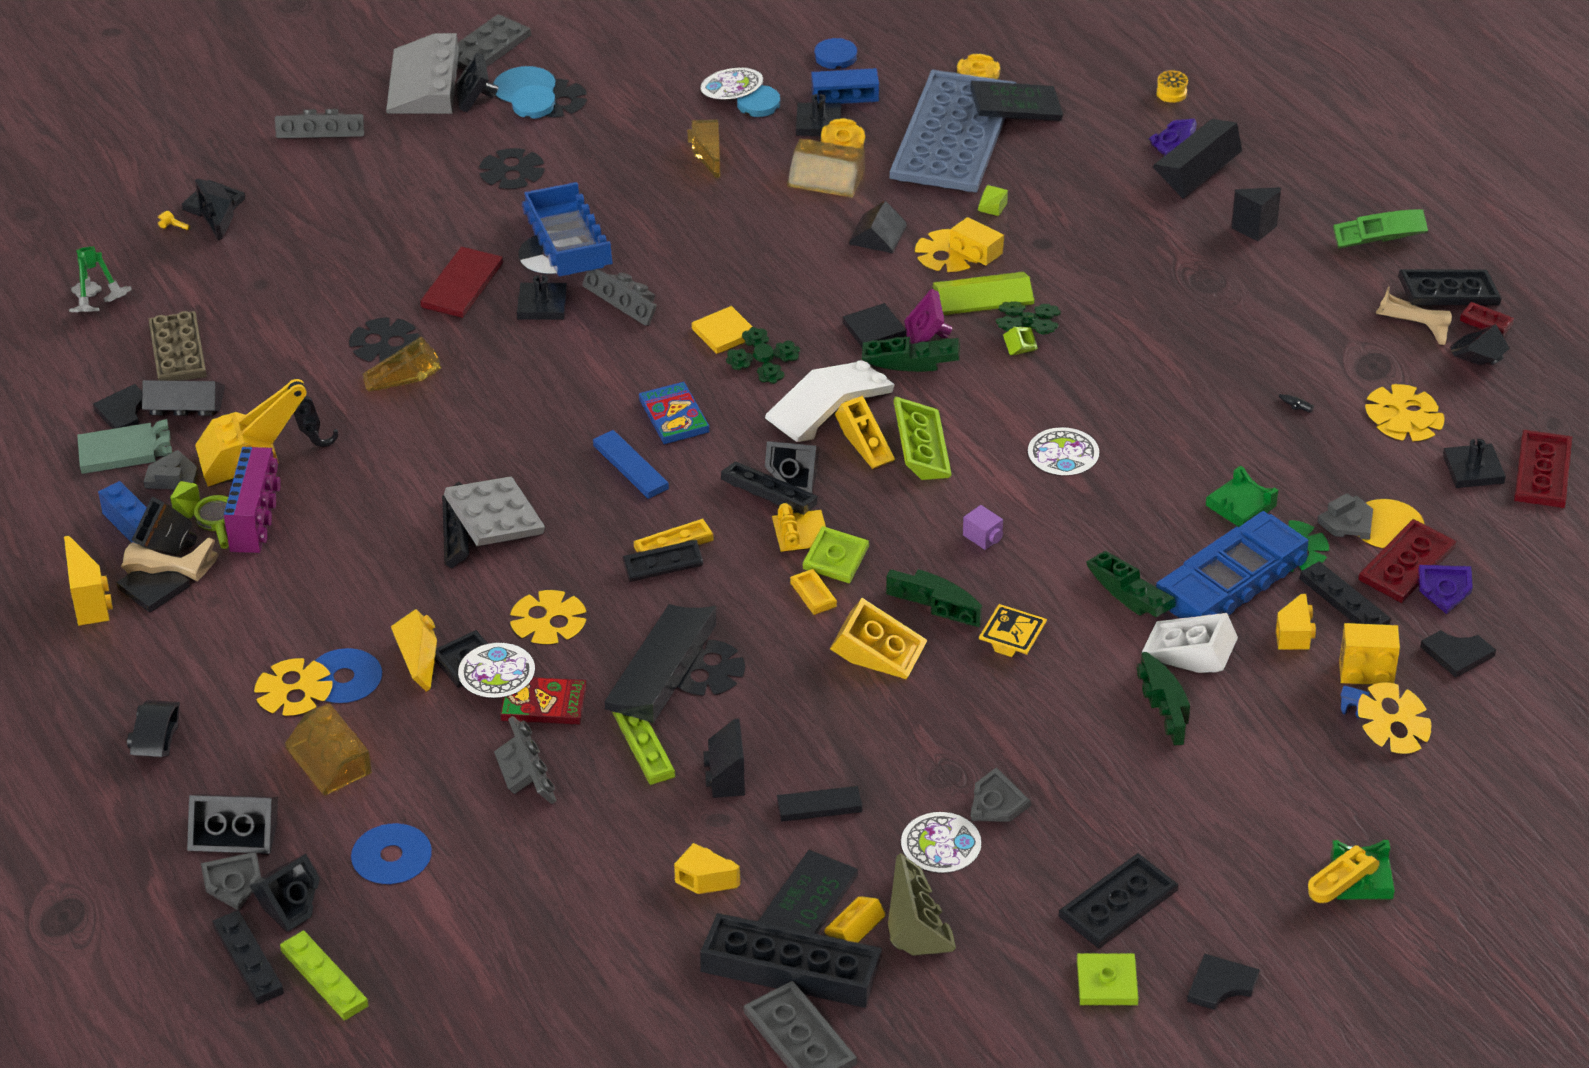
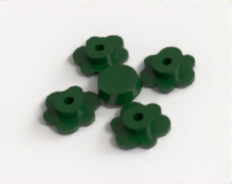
M1018 301L1003 302L998 307L999 311L1005 312L1008 315L1004 318L996 319V324L1004 331H1009L1013 327L1023 326L1036 329L1040 334H1050L1058 328V323L1049 320L1061 314L1058 306L1041 304L1034 307L1035 314L1024 312L1026 306L1021 305Z
M751 327L749 331L742 333V338L747 346L753 345L755 347L753 353H746L744 349L729 350L726 363L730 364L734 370H741L742 368H749L750 362L753 361L754 357L759 362H765L762 367L757 369L759 380L764 383L770 382L775 384L777 380H782L785 374L781 371V366L774 365L769 361L774 356L780 358L783 362L788 360L796 361L799 358L800 348L795 346L792 341H785L784 343H777L776 348L773 350L770 345L764 344L769 342L767 331L763 328Z

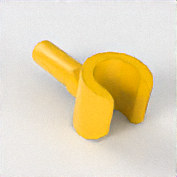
M165 211L158 216L161 219L158 222L161 228H166L171 224L185 230L190 229V225L175 219L170 211Z

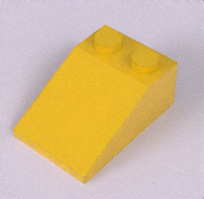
M65 536L70 590L78 626L109 621L108 610L113 609L111 595H105V591H109L107 576H101L100 566L70 536Z
M861 598L848 614L830 650L853 664L907 679L927 640Z

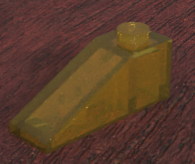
M692 120V129H688V143H692L694 154L716 178H720L718 120Z
M421 336L362 375L366 389L370 392L422 381L441 369V365L435 350Z

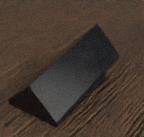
M1211 119L1152 167L1184 199L1242 152L1237 122Z

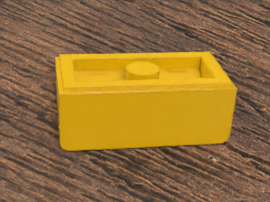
M858 896L825 928L824 932L829 937L858 943L885 917V912L877 898Z

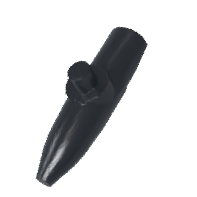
M1279 394V398L1291 405L1293 410L1302 409L1311 413L1314 409V405L1291 395Z

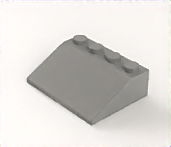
M434 33L394 49L387 113L452 114L459 55L456 33Z

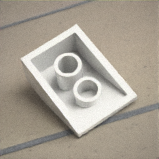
M1227 613L1157 621L1142 652H1148L1161 663L1198 673L1218 672L1224 670L1238 636Z

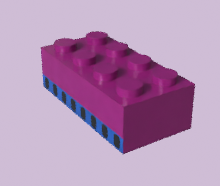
M242 447L224 512L230 552L260 553L262 543L267 541V525L270 526L272 522L271 509L276 507L275 493L280 491L281 486L280 477H276L278 461L277 458L273 457L272 448Z

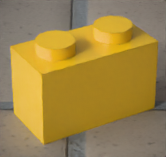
M969 217L951 228L949 248L984 265H988L1003 254L1004 234Z

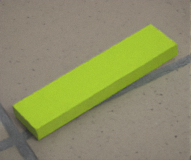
M612 712L649 784L652 785L675 778V770L650 723L618 712Z

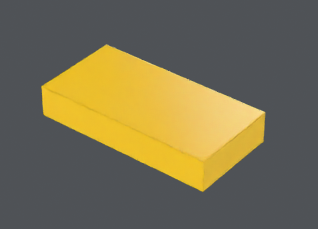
M814 569L790 577L791 585L813 615L837 607V600Z

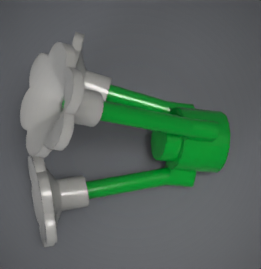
M83 247L76 250L80 283L72 287L71 291L79 297V306L69 309V312L99 311V308L88 304V297L95 296L101 291V286L97 285L96 282H90V277L87 275V269L96 267V262L100 264L111 290V293L104 298L105 302L113 301L132 290L131 286L119 287L117 281L113 280L107 269L102 253L96 252L95 247Z

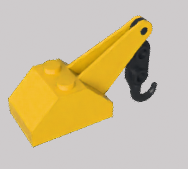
M294 379L246 415L233 412L212 419L195 446L203 476L209 487L234 478L242 447L272 448L273 457L277 458L273 443L293 414L299 430L307 435L310 441L318 447H327L333 444L338 438V430L334 429L333 435L328 439H321L319 437L320 419L313 400L306 396L307 392L304 382L300 379Z

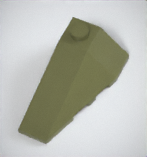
M900 853L896 857L888 920L891 943L897 949H904L912 956L953 952L956 946L949 924L942 923L939 917L942 910L929 896L932 890L921 868Z

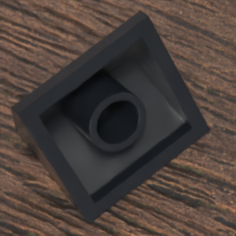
M1281 188L1235 189L1231 228L1256 241H1260L1277 227Z
M883 201L863 214L849 240V245L893 253L907 227V223L886 201Z

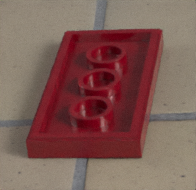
M461 246L421 299V307L463 318L502 266L503 257Z
M1523 430L1514 501L1565 508L1572 436Z
M1412 519L1359 573L1358 580L1403 603L1419 586V565H1439L1455 549L1457 541Z

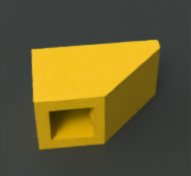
M1300 594L1277 613L1275 632L1278 650L1310 649L1311 639H1315L1316 627L1315 623L1310 622L1313 617L1312 605L1307 603L1306 594Z
M695 843L674 864L675 883L697 894L734 889L740 885L739 865Z

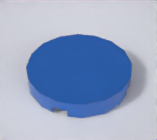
M842 38L826 39L815 47V60L825 68L836 69V66L847 68L857 60V48L849 40Z

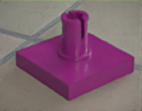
M933 289L929 290L904 320L907 337H910L912 344L928 342L934 334L946 339L947 335H950L952 331V326L944 323L939 292Z

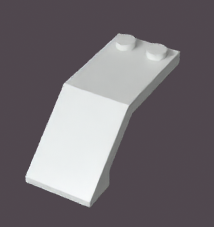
M865 361L814 369L766 414L765 419L796 442L811 440L815 438L817 428L840 407L841 403L860 396L866 398L892 393L895 384L886 379L887 377L884 374L872 369L870 364Z

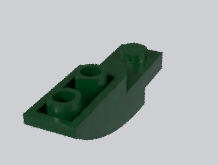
M896 337L887 340L864 342L862 349V361L877 367L897 371H938V363L958 361L960 359L959 338L912 344L910 337Z
M1104 551L1086 561L1087 567L1098 581L1116 599L1139 616L1148 612L1158 617L1176 606L1175 597L1141 579L1139 569L1113 554Z
M919 569L914 576L889 570L886 576L887 595L931 606L932 615L976 627L981 626L982 605L961 587L942 577Z
M1141 652V663L1137 664L1136 669L1138 679L1143 680V696L1149 699L1151 708H1159L1160 716H1165V733L1171 736L1173 746L1184 745L1185 724H1189L1190 714L1188 698L1178 680L1165 665L1148 652Z

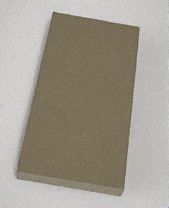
M183 311L179 314L158 315L154 318H149L158 381H183L207 377L196 312Z

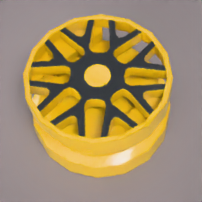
M1178 71L1161 73L1158 76L1157 87L1159 99L1169 103L1184 100L1187 96V76Z

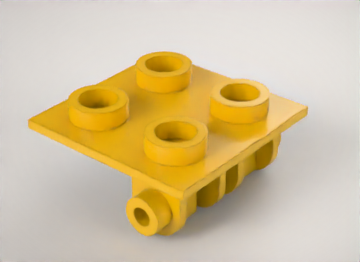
M783 503L778 508V515L772 516L781 552L811 548L821 527H826L822 510L808 511L802 515L800 513H793L792 507L787 503Z

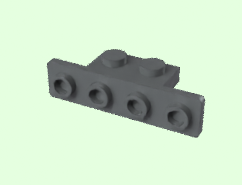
M335 108L325 109V113H316V109H303V113L298 115H280L275 117L276 137L364 136V115L344 114V112H338V109Z
M600 269L586 272L582 283L583 287L643 325H650L657 306L653 303L655 294L650 292L646 285L631 280L632 277L622 272H619L618 275L607 274Z
M512 716L508 720L515 737L494 751L507 787L515 794L533 781L537 792L553 804L556 802L553 793L555 787L546 776L547 767L539 758L538 753L540 750L530 737L532 730L525 721L520 722Z

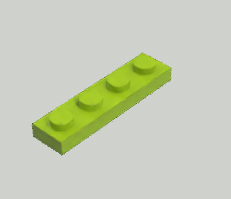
M304 930L280 944L281 952L344 1021L368 1007V999Z

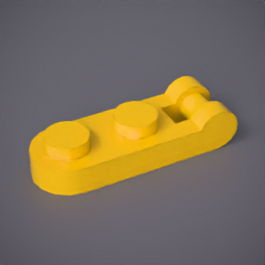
M1358 845L1352 847L1309 880L1308 893L1310 898L1319 903H1326L1335 899L1365 875L1373 874L1379 867V861L1373 856L1368 857L1365 855V850Z

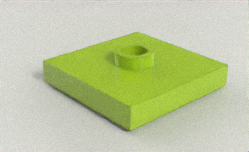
M822 526L803 562V569H814L817 574L850 584L869 547V540Z
M1077 954L1080 1005H1138L1135 954Z

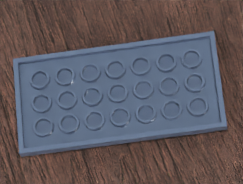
M931 70L891 167L890 179L964 190L966 192H978L1005 118L978 116L969 87L971 80L1002 83L1016 82Z

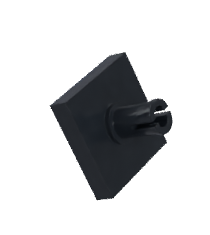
M476 52L455 84L459 109L464 112L469 111L480 93L494 98L498 91V85L488 82L485 57Z
M818 94L811 97L812 103H797L796 136H821L825 125H829L832 120L841 119V103H825L826 97L820 94L819 103Z
M536 275L533 278V283H520L517 320H564L567 283H548V277L542 275L541 283L540 275Z
M1472 439L1469 443L1470 446L1444 448L1443 457L1456 488L1505 483L1506 476L1492 443L1486 444L1482 439H1477V442L1475 439Z

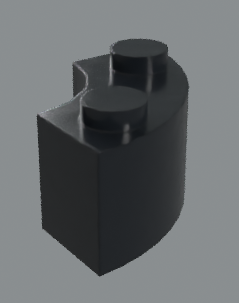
M146 700L142 705H138L133 732H129L127 738V747L130 748V755L169 756L172 737L175 730L178 729L180 702Z

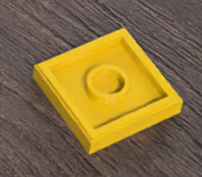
M732 306L692 322V330L716 354L745 343L742 333L749 331V328L752 327Z

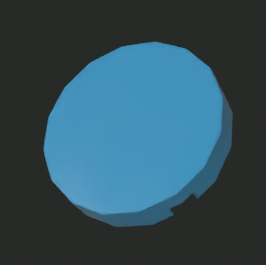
M542 85L522 87L512 96V108L521 117H525V115L531 116V118L544 117L554 109L553 106L556 102L553 91Z
M761 85L754 92L737 98V107L742 113H750L752 117H765L773 114L776 108L779 109L780 94L769 86Z

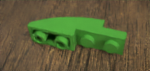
M1423 209L1357 217V220L1333 225L1338 249L1378 240L1384 242L1428 232Z

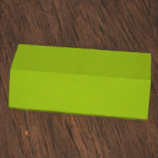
M1025 272L933 283L934 290L939 292L943 315L998 309L1003 302L1018 301L1021 305L1034 304L1030 277Z
M895 396L893 401L906 466L921 480L950 478L952 474L939 410Z

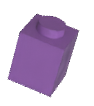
M980 505L964 516L963 536L986 550L1001 540L1003 536V519Z

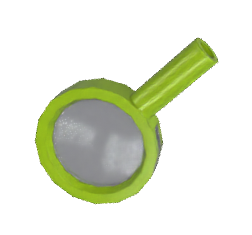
M212 495L203 498L196 504L194 508L195 521L204 530L216 531L220 547L227 549L229 543L224 512L228 497Z

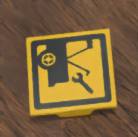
M999 604L980 634L979 640L992 643L994 651L1012 657L1016 651L1027 655L1046 624L1047 619Z

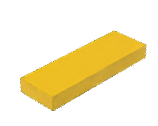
M700 519L635 540L634 548L638 553L696 539L698 545L714 539L713 533L704 519Z

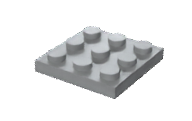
M512 476L446 487L445 498L476 546L541 535L544 532V524Z

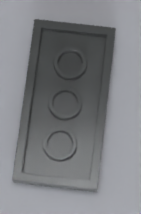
M500 14L496 15L458 42L459 55L457 67L465 70L476 52L484 55L486 67H488L530 37L531 28Z
M793 981L744 1005V1014L788 1068H852L857 1065V1057Z

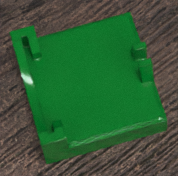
M1239 466L1234 470L1233 479L1206 497L1205 505L1240 527L1262 511L1268 513L1277 506L1278 489L1275 487L1264 488L1251 479L1245 468Z
M1333 840L1330 856L1331 863L1350 850L1352 846L1341 843L1339 840ZM1382 840L1372 846L1361 847L1365 850V855L1368 857L1373 856L1379 861V867L1373 874L1365 875L1337 896V899H1393L1395 890L1389 860V840Z

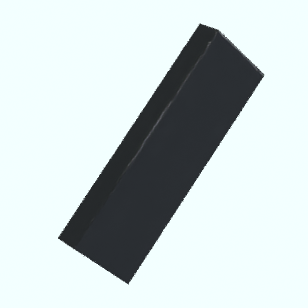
M697 539L625 555L622 559L629 582L703 566V559Z
M858 786L777 795L781 822L862 812V802Z

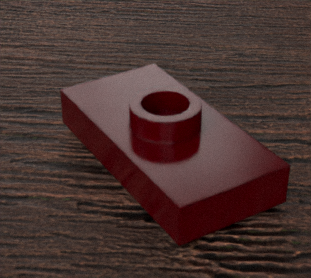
M1470 302L1462 312L1460 321L1480 329L1496 324L1504 337L1513 326L1514 318Z

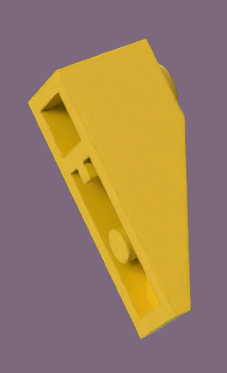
M860 396L841 403L835 413V417L846 438L870 467L874 469L893 462L895 458L864 397Z
M415 609L393 624L391 629L412 679L427 692L431 689L437 638L433 631L435 624L428 615L423 616Z

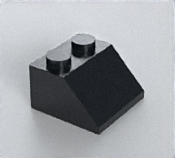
M733 719L708 739V751H703L704 767L710 768V771H705L706 787L712 788V798L745 796L744 754L740 719Z

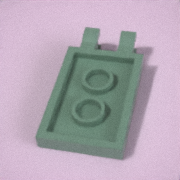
M167 419L158 421L153 427L151 423L77 435L81 473L85 474L156 462L155 457H165L171 454L172 447L168 446L170 445L171 436L170 430H167Z

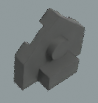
M176 450L148 465L144 487L149 489H176L180 481L196 484L198 468L179 450Z
M1347 493L1328 503V511L1318 515L1317 522L1333 536L1357 535L1360 536V539L1370 540L1373 508L1357 495L1352 497Z
M996 767L975 783L974 802L970 816L972 821L1010 822L1032 805L1030 800Z
M256 852L201 863L206 892L237 910L241 909L253 893L249 885L261 878Z

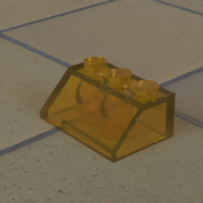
M800 139L793 153L788 186L853 197L865 171V149L818 142L810 139Z
M330 703L306 713L285 742L287 750L324 796L372 773L368 749Z

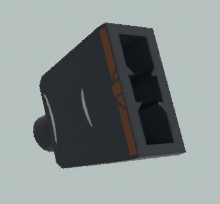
M152 497L132 537V541L145 548L178 554L183 545L191 548L195 544L197 536L190 532L192 527L191 520L168 504Z

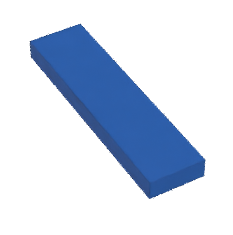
M614 430L593 439V446L648 499L669 489V483Z

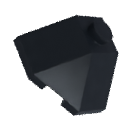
M198 178L195 180L199 210L216 238L221 240L234 216V198L231 193L225 191L222 185Z
M1496 324L1463 335L1450 346L1454 357L1477 365L1489 362L1491 365L1496 364L1504 358L1503 354L1510 349Z
M767 441L765 467L776 479L813 493L818 468L819 447Z
M303 854L272 870L249 886L262 909L288 932L312 916L314 907L312 903L315 890L318 889L320 877L308 856Z

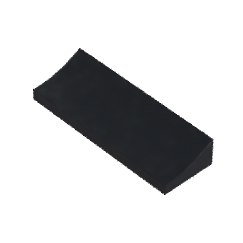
M668 604L604 701L605 709L654 723L716 626V606L689 608Z
M717 913L700 951V972L776 989L793 981L804 995L867 1008L873 981L882 957V948Z

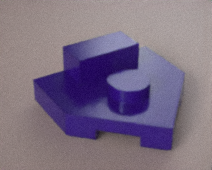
M1174 120L1160 134L1155 133L1149 138L1150 143L1165 156L1195 132L1196 120Z
M1419 565V591L1446 614L1472 593L1471 566Z

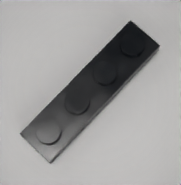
M735 461L721 471V480L730 483L734 487L751 492L753 495L772 501L774 504L781 505L787 503L795 513L804 515L817 505L818 496Z
M458 481L454 486L463 484ZM442 495L444 564L453 569L469 555L468 532L445 496Z
M1320 561L1300 572V580L1354 624L1390 625L1391 618Z
M239 910L213 920L214 930L257 1005L283 995L284 990L281 982Z

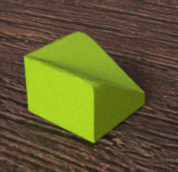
M987 185L978 206V211L999 216L1007 205L1008 190Z
M1013 327L1003 334L1010 355L1022 354L1038 349L1032 329L1029 327Z
M180 481L170 498L172 508L186 518L193 517L194 508L200 501L197 484Z

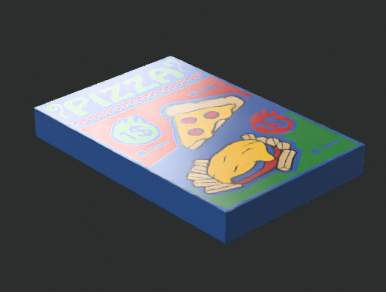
M685 382L639 393V401L663 444L709 432V424Z

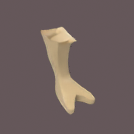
M1389 286L1380 307L1376 311V314L1425 323L1432 330L1439 345L1446 344L1448 326L1451 324L1452 319L1450 311L1426 310L1411 305L1408 301L1392 296L1389 293Z
M210 537L192 553L182 558L161 554L132 542L124 552L121 567L128 574L135 571L151 574L175 571L198 581L216 562L219 554L212 551L215 540Z

